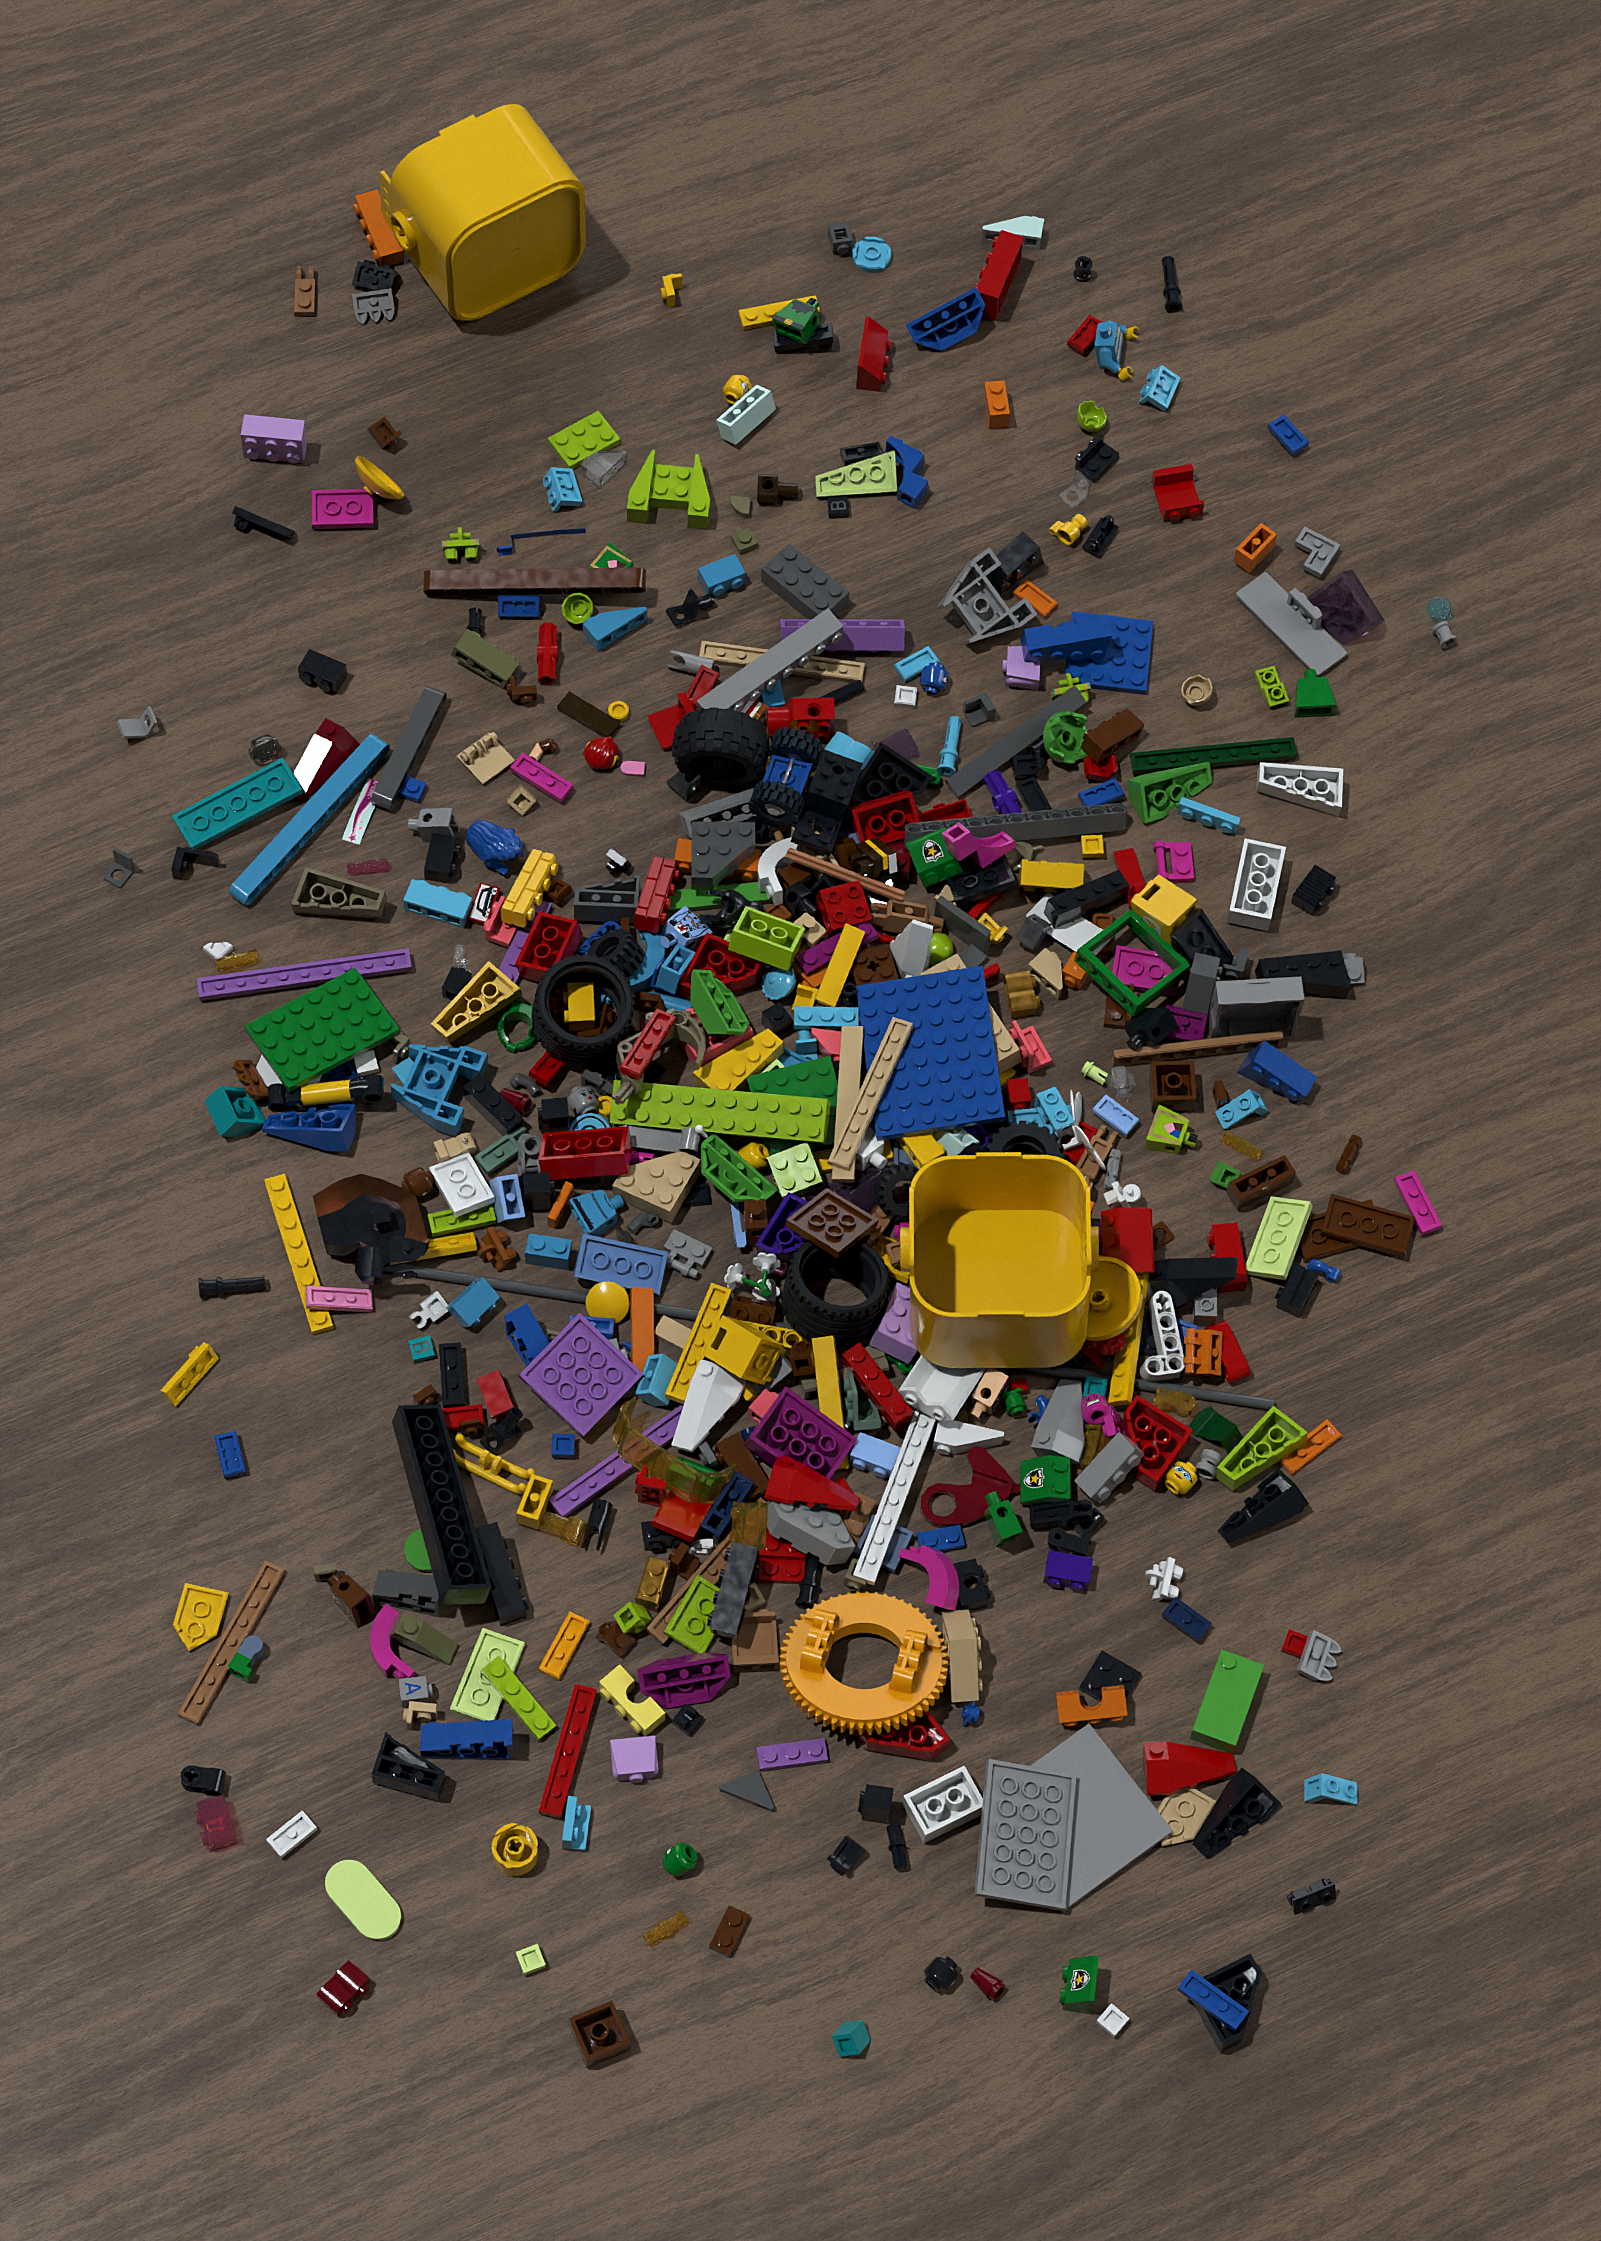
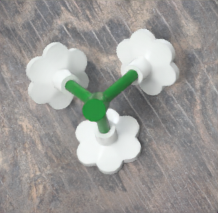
M759 1253L757 1257L753 1258V1264L763 1273L762 1279L757 1282L746 1278L742 1264L736 1263L735 1266H729L724 1277L727 1288L733 1290L735 1287L739 1288L742 1284L747 1283L755 1286L752 1293L757 1299L776 1302V1297L780 1295V1289L776 1286L773 1279L767 1280V1274L774 1272L781 1265L780 1260L777 1259L775 1254Z

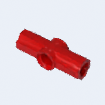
M545 622L539 626V644H537L538 682L543 685L555 683L556 663H558L557 625L550 622Z

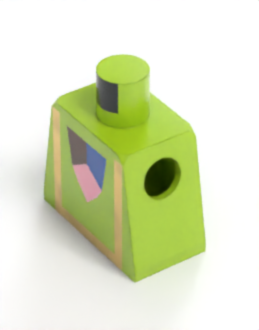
M1158 1105L1144 1149L1179 1154L1182 1144L1195 1148L1199 1135L1187 1132L1190 1122L1187 1118L1164 1106Z

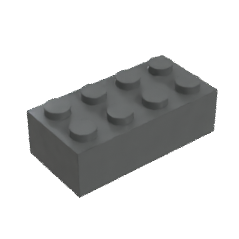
M790 543L761 570V582L806 619L815 618L827 608L836 617L849 605L850 592Z

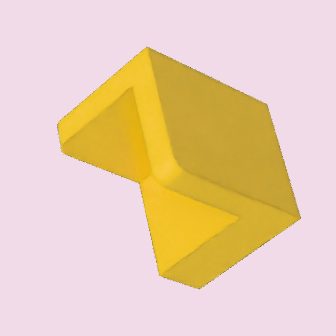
M798 984L791 1013L794 1014V1006L816 1007L814 999L818 989Z

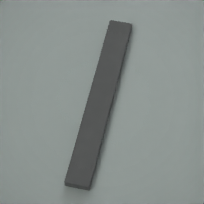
M1075 685L946 779V784L954 795L959 797L981 781L988 772L997 769L1012 758V756L1043 735L1044 727L1051 716L1058 712H1074L1087 701Z

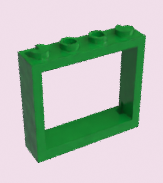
M1132 909L1078 948L1074 961L1132 1017L1136 1016L1184 979L1190 968L1188 961L1180 956L1170 943L1165 942L1158 935L1157 931L1146 924L1143 918ZM1127 925L1174 969V971L1140 997L1134 994L1092 953V951Z

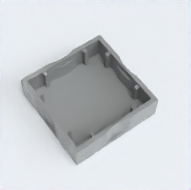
M1286 977L1216 981L1207 1018L1209 1039L1282 1030L1283 1039L1295 1038L1298 1026L1297 1019L1301 1014L1304 1003L1302 978Z

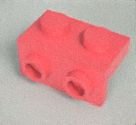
M501 896L498 902L495 901L491 911L493 914L490 919H486L483 930L485 931L486 940L509 948L519 926L502 921L501 908L506 897Z

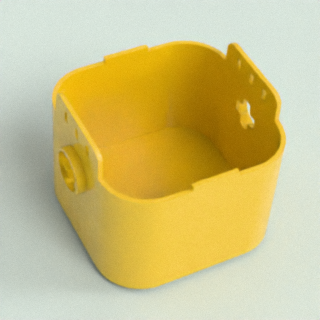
M519 104L503 105L477 118L473 114L440 130V136L418 146L407 154L395 168L391 179L385 171L379 172L381 211L384 220L393 231L397 242L449 314L456 320L469 321L480 319L566 275L582 256L586 243L584 186L526 108Z
M978 1152L976 1155H948L936 1158L925 1164L916 1173L909 1187V1227H900L901 1272H910V1335L918 1352L930 1362L948 1368H1047L1061 1365L1079 1352L1087 1335L1091 1271H1098L1099 1234L1098 1226H1091L1090 1186L1087 1185L1084 1176L1073 1164L1060 1157L1051 1155H1021V1152Z

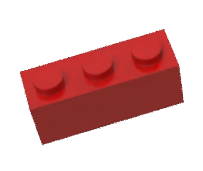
M1238 1223L1211 1225L1210 1233H1207V1244L1212 1247L1213 1252L1210 1253V1258H1238L1236 1279L1220 1287L1219 1293L1245 1291L1248 1281Z

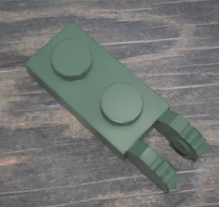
M522 1126L512 1133L503 1136L477 1154L475 1161L487 1175L491 1174L518 1155L516 1140L522 1134H526L527 1129ZM532 1139L526 1142V1149L533 1144Z

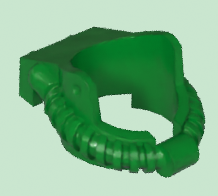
M514 1001L512 1005L508 1006L507 1012L501 1017L497 1026V1035L500 1042L506 1046L507 1051L515 1053L517 1049L523 1050L535 1041L536 1035L531 1019L533 1004L527 1005L523 1001ZM522 1020L530 1026L528 1036L521 1041H517V1044L510 1043L509 1038L504 1032L505 1028L510 1024V1021Z

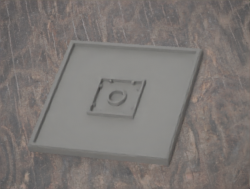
M1087 1724L1031 1765L1038 1768L1077 1774L1066 1907L1061 1911L1062 1913L1173 1833L1171 1827L1090 1724Z

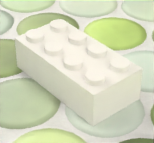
M1244 839L1227 923L1265 931L1269 930L1286 847Z

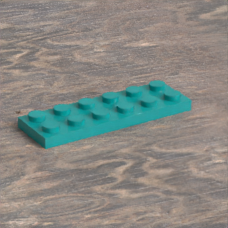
M281 758L172 815V818L189 847L196 850L301 795L303 789L285 760Z

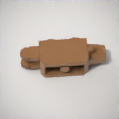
M893 899L889 900L887 904L874 902L869 905V910L872 912V919L869 922L883 926L882 930L902 933L904 928L914 919L934 926L933 933H941L944 919L930 915V908L927 905L907 901L898 902Z

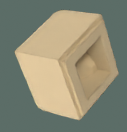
M522 785L507 799V803L521 816L536 802V798Z

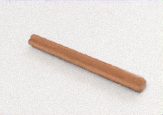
M789 848L786 853V859L848 883L859 880L864 889L898 902L904 900L906 892L864 875L861 876L856 872L793 848Z

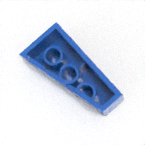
M513 1719L441 1724L429 1722L421 1725L420 1754L426 1759L513 1760Z

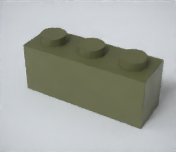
M469 629L465 631L451 656L502 689L520 663L514 656L504 653L497 645L487 642L477 632L470 631Z

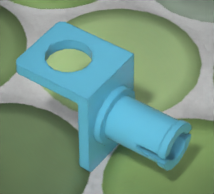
M797 1029L799 1040L795 1041V1053L811 1060L818 1059L817 1039H811L810 1029Z

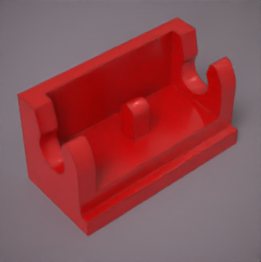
M498 1369L476 1379L492 1419L496 1418L497 1421L504 1419L510 1408L515 1407L505 1379Z

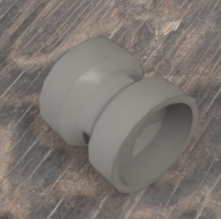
M1204 1449L1200 1455V1462L1195 1466L1197 1470L1195 1473L1205 1479L1212 1480L1216 1476V1468L1222 1462L1223 1457L1213 1450Z

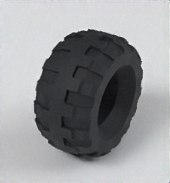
M718 707L696 709L694 712L684 715L679 725H676L672 743V757H674L675 765L681 773H685L692 780L700 775L701 783L722 787L746 785L758 779L765 770L769 754V736L766 728L761 725L759 720L750 717L749 714L744 712H737L728 708L720 709Z

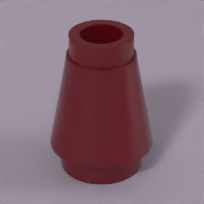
M507 1088L501 1090L500 1094L519 1113L526 1114L529 1111L532 1099L527 1094Z
M979 1967L970 1976V1979L973 1980L987 1999L991 1998L993 2001L998 1999L1005 1989L1002 1980Z

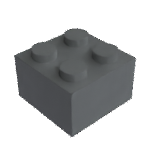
M1195 952L1182 1009L1207 1015L1215 983L1220 980L1223 968L1219 966L1220 958Z

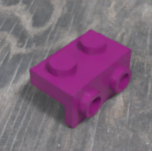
M1166 1005L1178 1026L1165 1038L1171 1040L1180 1038L1185 1039V1042L1203 1040L1208 1013L1206 1015L1184 1010L1181 1007Z

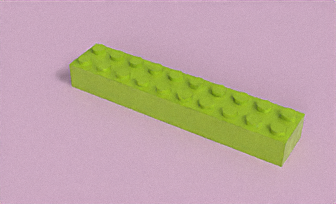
M614 1080L612 1096L621 1086L620 1080ZM643 1083L641 1092L630 1094L623 1104L617 1105L615 1100L612 1099L610 1123L613 1125H632L681 1131L682 1128H695L697 1125L703 1126V1131L710 1134L827 1144L831 1101L822 1098Z

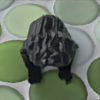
M709 889L706 893L707 895L722 898V910L716 915L700 914L699 920L710 926L734 928L745 906L764 912V907L761 901H748L742 894L734 890Z

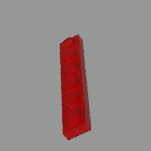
M578 1684L574 1685L540 1804L539 1814L558 1819L562 1817L597 1689Z

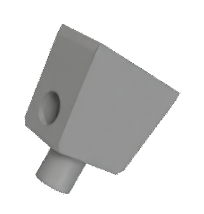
M452 808L420 810L419 819L409 818L408 830L418 831L424 842L430 843L432 833L457 837L458 841L460 827Z

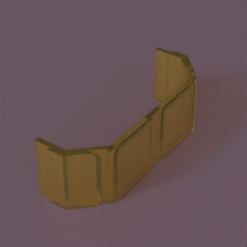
M634 1396L630 1401L627 1400L620 1408L613 1430L614 1442L616 1447L618 1446L617 1453L620 1457L640 1471H642L643 1465H648V1475L658 1477L667 1482L666 1488L690 1503L693 1501L715 1503L732 1477L737 1464L733 1463L724 1473H699L631 1427L630 1420L638 1397Z

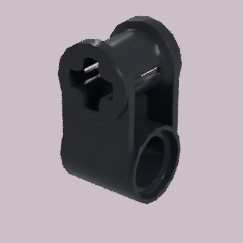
M189 1765L182 1770L181 1784L186 1791L209 1796H222L226 1771L218 1768H205ZM190 1776H195L192 1782L188 1781V1779H190Z

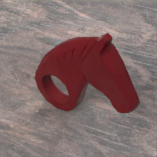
M976 1446L967 1453V1459L973 1471L972 1484L954 1485L937 1483L928 1487L921 1496L920 1512L927 1523L937 1528L955 1525L964 1526L985 1517L984 1511L989 1507L985 1495L997 1491L1002 1502L1009 1495L1020 1493V1484H1014L1006 1470L987 1450ZM940 1494L947 1495L953 1499L956 1508L948 1516H937L929 1508L928 1503L931 1498Z

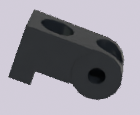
M1057 1527L1048 1533L1047 1545L1051 1551L1086 1557L1091 1542V1534L1083 1532L1082 1536L1079 1537L1066 1533L1064 1529Z

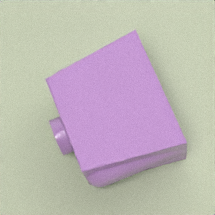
M1008 646L1007 659L1003 660L1002 672H1006L1005 686L1038 691L1040 661H1024L1022 646Z
M655 1736L610 1740L613 1776L617 1778L618 1782L630 1781L631 1783H639L643 1779L654 1778V1775L658 1773Z

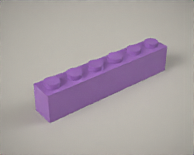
M780 619V642L812 619ZM838 619L843 625L842 638L836 643H830L825 649L827 652L846 650L851 653L858 650H867L871 653L878 652L879 650H887L891 653L904 651V620Z

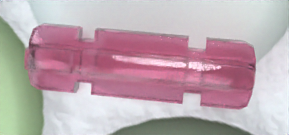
M387 858L379 859V861L372 859L359 861V863H356V861L347 863L348 874H357L359 871L360 873L377 872L378 869L380 871H387L389 869Z

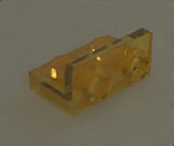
M1084 1424L1086 1445L1080 1464L1070 1463V1467L1086 1468L1110 1442V1438H1106L1102 1425Z

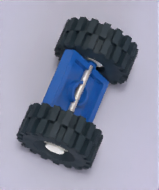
M785 727L784 729L779 728L774 733L768 749L770 762L763 781L755 785L748 804L751 814L756 815L755 818L758 820L762 819V822L765 824L768 822L774 827L779 825V828H784L785 825L789 828L791 825L795 826L797 821H799L805 801H803L805 788L810 774L815 772L824 750L822 748L823 744L819 743L820 740L813 738L814 735L811 733L806 734L805 730L801 729V731H798L794 727L791 730L789 727Z

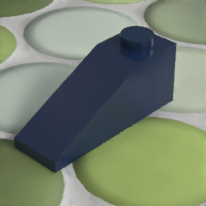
M735 1471L700 1524V1534L708 1539H713V1542L719 1544L732 1527L755 1482Z

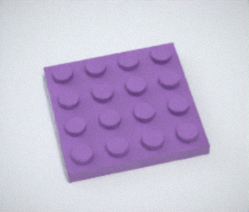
M579 1313L518 1377L583 1438L641 1378L643 1373Z

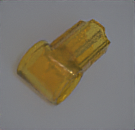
M545 1511L540 1520L539 1530L560 1537L563 1542L569 1545L578 1546L587 1524L576 1517L565 1518Z

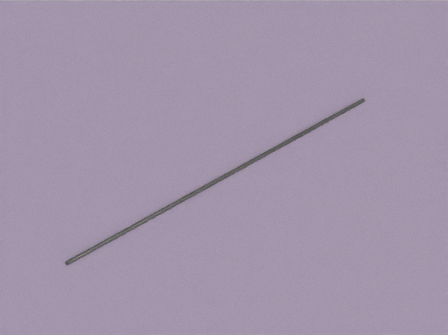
M402 1263L386 1264L382 1271L398 1273L412 1270L418 1273L420 1278L470 1285L476 1278L484 1277L493 1289L586 1303L588 1292ZM654 1303V1314L696 1320L700 1311ZM773 1322L775 1327L792 1329L790 1324ZM872 1337L864 1338L863 1341L856 1344L861 1343L863 1347L870 1346L869 1343ZM1062 1366L1054 1370L1050 1367L1003 1368L1085 1381L1086 1375L1108 1379L1107 1385H1111L1112 1374ZM1135 1378L1134 1389L1266 1410H1270L1274 1406V1399L1158 1381L1150 1382Z

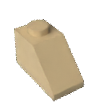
M1044 948L1028 964L1027 970L1030 971L1031 976L1035 977L1037 983L1059 1000L1063 988L1061 960L1055 952H1050L1047 948Z

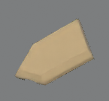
M1188 1786L1178 1789L1177 1793L1166 1795L1157 1811L1171 1827L1173 1833L1161 1841L1162 1847L1193 1840L1216 1801L1195 1788H1189Z

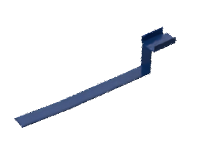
M562 529L510 535L511 545L498 546L496 549L499 552V556L511 555L513 550L512 539L586 533V529Z

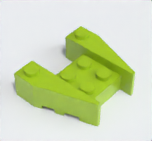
M652 450L629 491L627 522L647 524L649 507L688 510L687 528L708 530L710 497L699 454H695L694 468L655 464V450Z

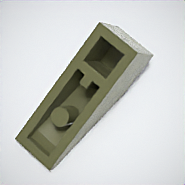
M405 1612L395 1617L388 1637L447 1665L450 1664L458 1643L424 1621Z

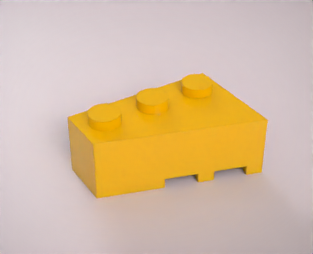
M1026 859L1020 861L1019 887H1023V891L1036 892V888H1042L1046 893H1057V889L1065 890L1066 892L1083 885L1084 864L1036 862Z

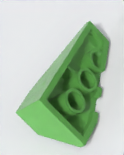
M1209 762L1143 774L1127 779L1129 800L1143 823L1164 818L1168 815L1167 812L1174 807H1179L1182 797L1194 796L1212 783Z

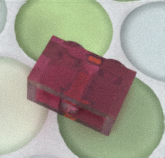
M224 1795L196 1802L198 1810L194 1811L197 1824L203 1825L204 1831L200 1832L203 1846L208 1845L209 1851L212 1852L236 1845Z

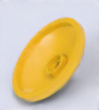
M362 456L355 458L358 476L365 484L363 488L369 494L373 495L376 493L383 498L394 500L402 499L405 496L400 487L381 469Z

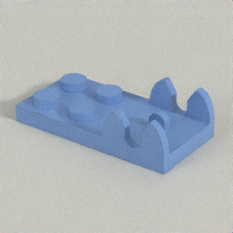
M582 1234L573 1277L598 1283L610 1281L628 1289L632 1287L653 1288V1293L659 1295L668 1252Z

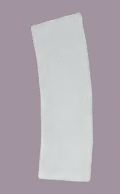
M1047 893L1028 912L1026 917L1035 914L1051 924L1043 912L1047 900L1054 896ZM1083 917L1074 920L1076 923L1069 922L1055 929L1051 925L1047 933L1076 952L1078 948L1103 930ZM1113 936L1106 942H1104L1102 945H1100L1098 948H1096L1094 951H1092V953L1096 956L1098 952L1113 938Z

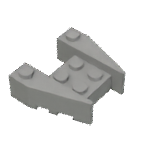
M990 547L966 564L937 606L941 609L949 603L953 605L973 633V636L963 642L965 645L1019 628L1037 615L1026 598L1019 600L1008 608L987 579L986 575L1001 565V562Z

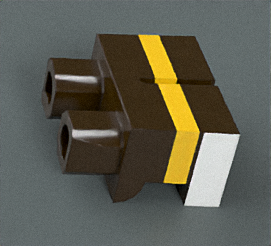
M878 837L856 844V851L847 854L848 864L851 867L857 866V871L861 876L870 874L876 878L882 870H886L889 874L897 872L896 853Z

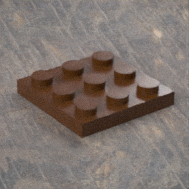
M826 1188L786 1219V1227L834 1257L839 1258L878 1226L879 1220Z

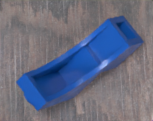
M890 436L886 441L885 452L895 451V460L903 473V481L898 488L897 500L915 509L928 491V481L923 476L917 475L924 466V454L920 450L908 446L901 439Z

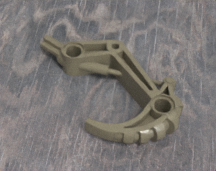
M674 1008L669 1009L666 1012L676 1016V1021L662 1044L675 1038L691 1045L697 1053L694 1069L698 1071L706 1052L705 1031L701 1027L700 1022L696 1018H692L690 1012L674 1010ZM654 1012L646 1014L645 1025H647ZM641 1032L618 1044L616 1056L618 1070ZM619 1072L621 1086L612 1096L617 1105L623 1104L630 1094L641 1092L644 1072L639 1080Z

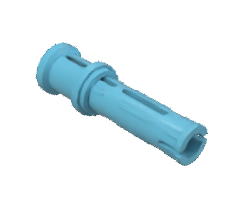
M957 716L949 717L944 749H942L939 755L941 761L937 771L945 777L952 776L956 771L954 768L955 761L958 759L956 748L962 719H959Z

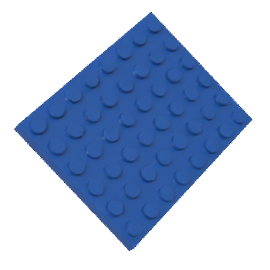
M983 965L856 986L861 1026L864 1027L863 1043L867 1073L892 1018L895 1017L913 1023V1029L873 1115L877 1141L1006 1120Z

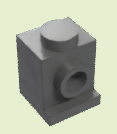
M848 221L828 224V239L830 240L833 253L838 252V254L843 255L852 250L853 240Z

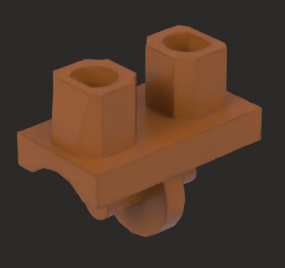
M492 1226L486 1229L487 1233L481 1238L479 1243L481 1249L477 1254L479 1258H487L488 1262H493L497 1271H502L508 1263L515 1260L517 1254L512 1247L504 1249L503 1244L507 1242L505 1231H495Z

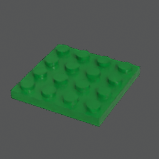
M831 1056L747 1076L750 1092L830 1100L827 1144L810 1142L808 1144L811 1150L834 1144L838 1083ZM762 1138L764 1146L769 1151V1156L805 1143Z

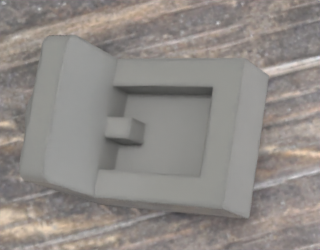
M1356 953L1343 954L1349 983H1364L1363 957L1356 956Z

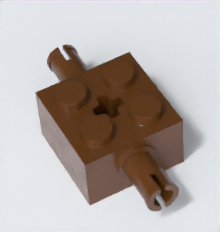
M870 942L860 947L849 971L851 982L855 986L898 979L889 945L873 947Z

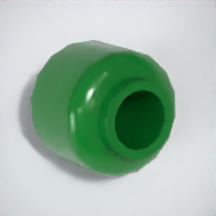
M683 1842L676 1843L663 1853V1867L666 1872L673 1876H682L695 1867L697 1854L691 1845Z

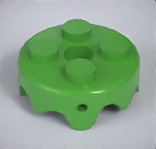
M1064 711L1055 713L1049 718L1044 727L1043 742L1046 752L1054 761L1065 764L1075 763L1078 759L1088 756L1080 748L1084 740L1083 735L1088 731L1084 725L1088 721L1085 715ZM1063 733L1067 736L1066 742L1062 739Z

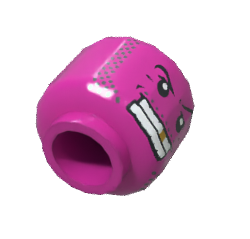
M1093 1393L1085 1396L1081 1401L1082 1417L1089 1425L1100 1426L1105 1423L1103 1416H1105L1109 1404L1104 1396Z

